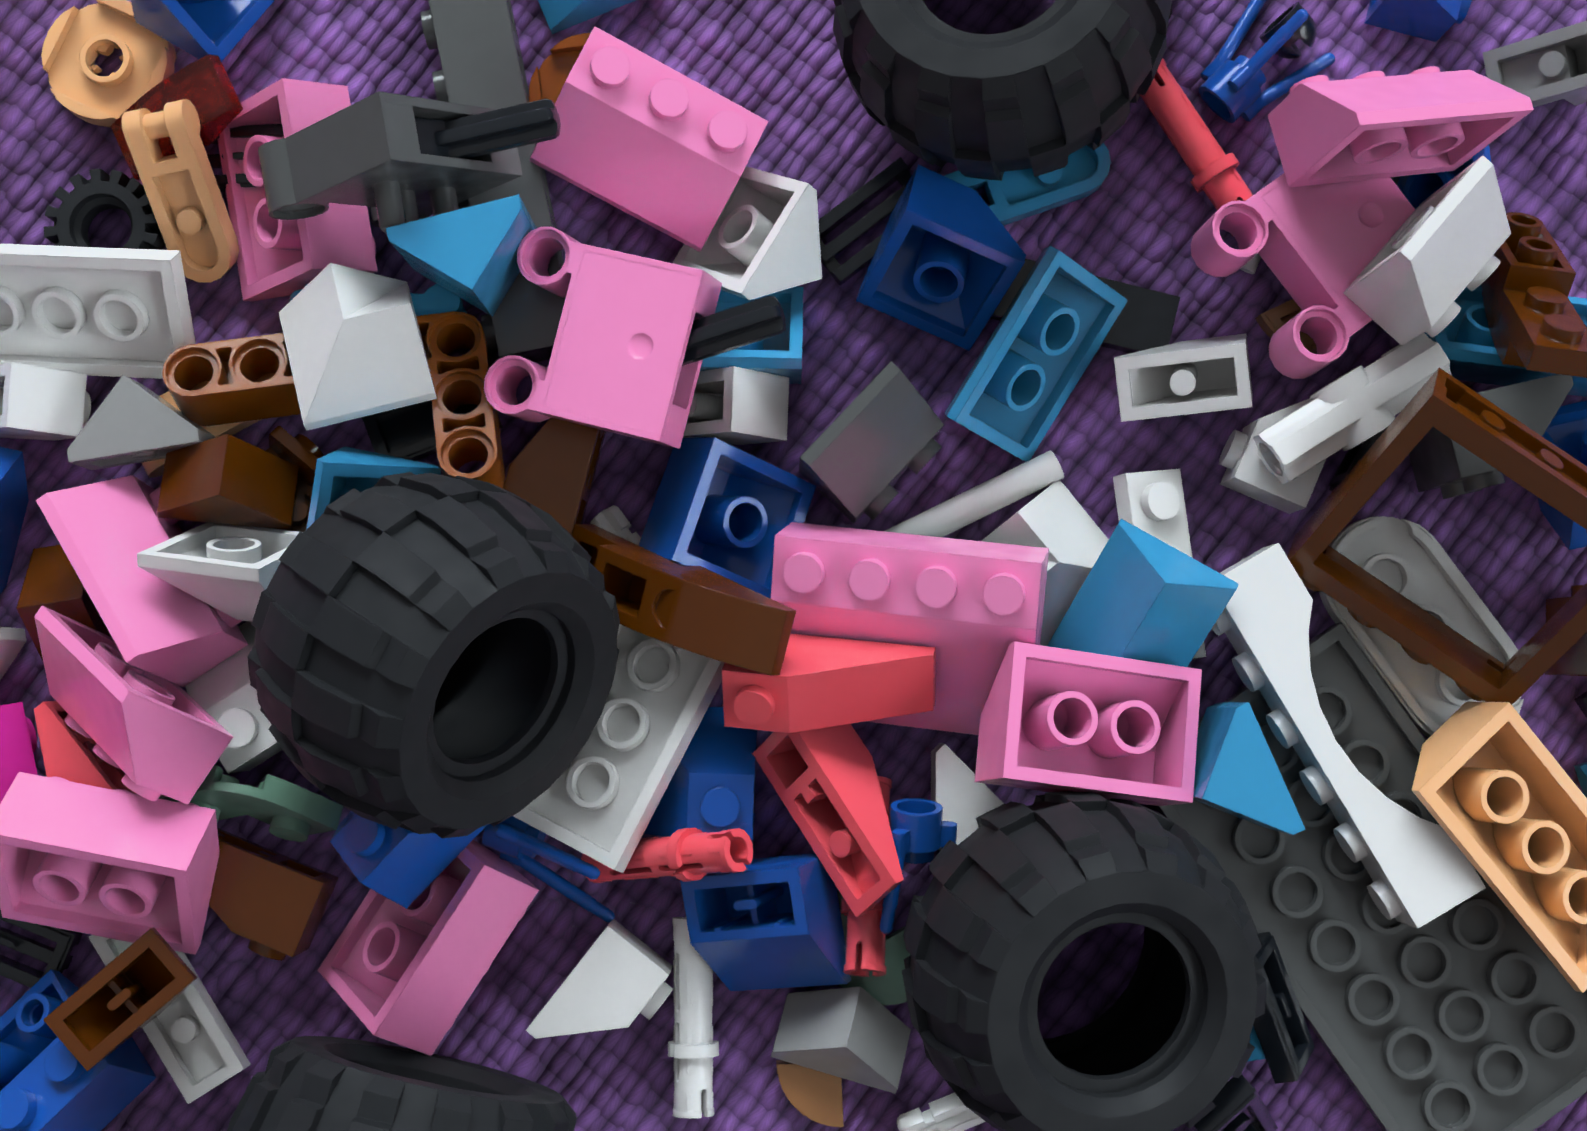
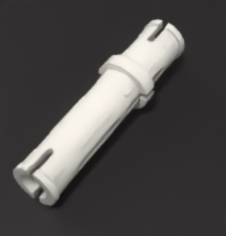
M686 916L685 918L674 917V1040L668 1042V1057H674L673 1116L689 1119L702 1118L703 1113L704 1117L714 1116L713 1057L719 1056V1041H713V970L690 944Z

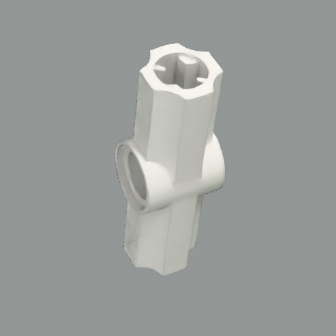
M1422 333L1403 346L1397 345L1367 367L1363 368L1362 365H1359L1309 396L1312 401L1254 436L1253 439L1257 445L1259 457L1268 471L1274 474L1282 484L1299 478L1343 448L1344 451H1347L1387 428L1395 419V415L1405 408L1438 368L1452 376L1450 360L1439 343L1432 341L1425 333Z

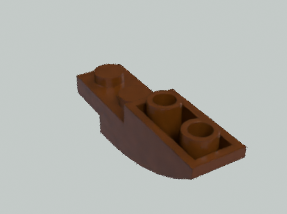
M1506 213L1511 235L1494 253V256L1501 263L1481 284L1487 323L1499 358L1504 365L1525 367L1526 370L1587 378V327L1568 299L1576 272L1540 219L1524 213Z
M574 524L572 537L592 557L590 563L604 575L606 592L615 596L621 625L708 658L771 676L780 675L796 610L702 566H681L594 524Z

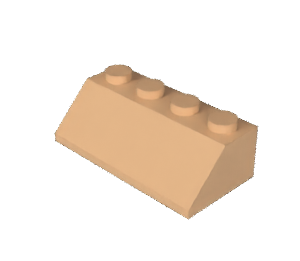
M1465 702L1422 744L1412 791L1571 987L1577 992L1584 993L1587 990V798L1510 702Z

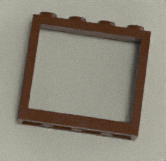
M1438 368L1294 536L1288 559L1304 586L1313 591L1324 592L1345 606L1357 622L1368 628H1377L1401 644L1403 650L1413 660L1424 665L1430 664L1453 679L1459 689L1468 697L1485 702H1510L1512 705L1587 632V583L1504 664L1329 546L1432 427L1587 530V466L1441 368Z

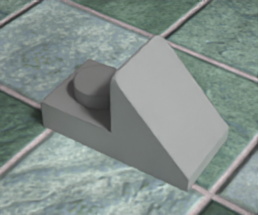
M1587 21L1483 52L1486 77L1530 97L1533 108L1561 99H1565L1575 106L1587 102Z

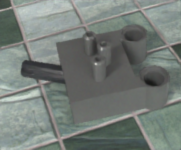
M378 91L287 138L267 142L258 148L269 216L280 220L314 217L328 211L329 203L369 206L372 224L375 227H379L384 233H387V227L427 218L432 214L435 216L458 210V203L523 176L518 147L556 139L560 135L561 127L557 108L552 100L546 98L496 110Z

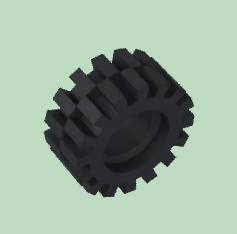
M102 169L89 170L90 180L85 179L78 173L69 178L75 187L70 193L60 186L53 194L62 201L59 209L47 205L44 216L54 221V226L44 227V237L53 242L54 246L92 247L88 239L89 226L100 212L107 209L123 210L130 218L132 226L131 235L122 248L162 250L165 245L143 185L133 177L130 179L123 172L112 169L111 175H108Z

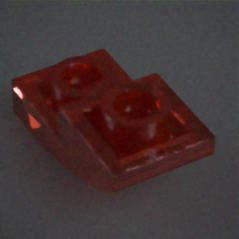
M208 54L157 84L125 112L141 108H147L151 113L163 111L166 103L188 99L195 106L199 116L200 137L203 145L209 146L243 110V107L219 56ZM121 115L110 127L133 178L141 180L123 134ZM170 137L159 139L158 144L163 157L176 154Z

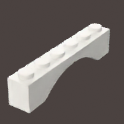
M1275 543L1263 547L1220 572V574L1237 582L1238 587L1212 627V630L1218 636L1223 633L1227 635L1238 656L1232 658L1237 674L1251 692L1259 689L1272 711L1266 715L1271 731L1283 747L1288 749L1293 746L1304 764L1305 769L1300 771L1299 774L1305 788L1320 806L1327 803L1338 821L1339 826L1334 828L1333 832L1339 845L1354 863L1361 860L1372 878L1373 883L1368 885L1367 889L1380 912L1388 920L1396 918L1398 922L1418 929L1484 890L1486 887L1475 868L1444 829L1438 824L1416 816L1387 798L1357 770L1337 743L1320 708L1311 673L1309 625L1313 599L1280 544Z

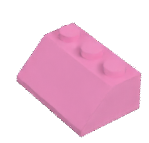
M594 26L555 103L561 124L560 135L556 139L537 143L530 157V162L700 252L737 185L769 121Z
M1430 66L1413 71L1408 75L1385 76L1383 71H1371L1356 76L1353 79L1329 81L1328 76L1325 75L1308 77L1295 83L1289 89L1290 94L1267 116L1288 187L1455 171L1531 113L1534 108L1530 97L1472 70L1441 72L1439 67Z
M281 78L214 118L215 127L218 129L220 136L217 140L223 175H227L228 181L225 191L229 216L238 239L239 254L237 266L243 301H259L290 296L294 291L303 289L329 263L370 273L378 272L375 258L376 243L371 233L367 206L329 203L328 211L314 217L295 220L274 219L268 213L258 155V148L261 145L273 140L287 138L350 106L348 86ZM282 124L284 134L283 137L254 135L251 138H231L229 128L246 125ZM244 152L243 160L233 159V153ZM235 174H245L247 180L257 187H241L240 184L236 183Z
M130 475L48 492L36 500L38 506L126 663L176 685L185 687L248 645L237 626L242 620H236L138 567L137 553L183 533L177 523L180 520L158 518L157 508L161 486L155 490L140 479Z
M41 606L34 617L49 693L68 713L64 720L65 723L76 732L96 742L92 751L99 758L125 772L121 781L127 788L151 801H157L162 794L188 805L233 736L179 685L126 663L112 637L45 606Z
M1015 641L1011 642L980 715L974 782L1047 792L1098 793L1108 800L1111 798L1132 800L1138 804L1154 806L1193 803L1202 669Z
M19 772L0 803V910L2 918L132 943L150 928L154 927L174 951L196 955L201 945L220 854L216 809L200 807L191 802L187 805L182 802L164 799L151 801L123 789L112 790L70 782L61 777H44Z
M474 839L407 909L370 889L317 970L374 1036L429 1056L433 1055L448 1030L453 1026L462 1008L489 970L495 957L539 891L509 862L500 859V856Z

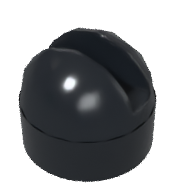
M1299 2L1289 7L1264 30L1259 37L1264 44L1298 10L1304 9ZM1310 14L1308 19L1293 33V36L1275 53L1277 56L1286 59L1302 56L1294 44L1299 38L1309 47L1314 45L1317 35L1316 24Z

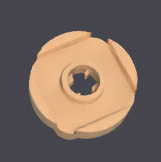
M96 0L97 4L87 5L80 10L73 6L55 20L45 37L42 47L43 70L48 73L49 84L52 87L51 91L55 98L78 118L104 127L122 126V115L127 111L147 108L150 112H153L165 99L172 85L176 51L172 43L137 24L130 1ZM115 48L122 50L123 55L119 56L122 65L119 70L112 72L109 76H98L97 74L102 72L98 65H94L98 55L110 56Z

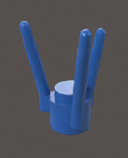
M1267 0L1250 1L1216 58L1200 74L1205 82L1198 88L1199 94L1215 114L1230 123H1234L1240 116L1250 122L1266 105L1288 93L1295 83L1317 75L1320 71L1334 63V54L1326 53L1261 92L1260 87L1266 82V77L1261 68L1308 19L1309 14L1307 10H1298L1250 59L1239 55L1233 61L1231 58Z
M905 798L891 803L889 823L902 874L904 863L923 864L931 862L934 859V851L943 848L949 840L956 844L957 823L942 821L943 807L941 804L920 798ZM901 883L883 898L880 931L884 934H889L893 929Z
M513 816L496 826L488 824L485 827L482 843L486 847L499 851L500 859L526 870L603 921L610 923L615 919V914L612 910L535 860L534 857L539 855L593 880L600 876V870L596 866L544 842L546 837L544 832Z

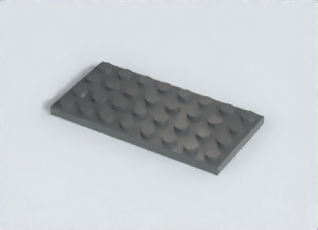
M1342 622L1334 623L1310 640L1309 648L1311 673L1320 708L1337 743L1357 770L1387 798L1416 816L1439 825L1412 791L1422 744L1426 740ZM1245 686L1226 699L1224 702L1250 703L1306 830L1291 835L1261 827L1196 800H1193V803L1155 807L1161 815L1185 829L1214 854L1226 873L1225 877L1234 882L1246 901L1257 932H1270L1274 936L1304 1019L1382 1130L1533 1131L1587 1092V990L1581 993L1571 987L1477 870L1476 872L1486 888L1422 927L1414 928L1398 922L1396 918L1388 920L1377 908L1368 892L1367 886L1373 883V880L1361 860L1354 863L1339 845L1333 829L1339 826V823L1327 803L1320 806L1305 788L1299 774L1300 771L1305 769V766L1293 746L1288 749L1283 747L1271 731L1266 715L1272 711L1259 689L1251 692ZM1202 716L1201 718H1199L1198 730H1199V727H1200V725H1201V722H1202V719H1203L1204 716Z

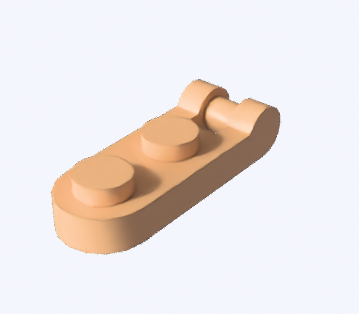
M183 99L166 103L163 111L151 113L147 108L124 112L121 120L123 134L167 250H180L184 276L199 283H211L222 278L237 262L239 254L238 239L200 137V120L195 106L190 100ZM170 137L176 154L163 157L158 144L159 139Z

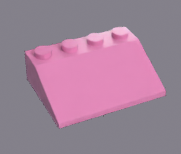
M791 522L774 537L771 599L796 610L791 634L936 647L934 710L865 722L979 735L980 715L1009 643L1015 641L1035 645L1041 644L1049 548Z

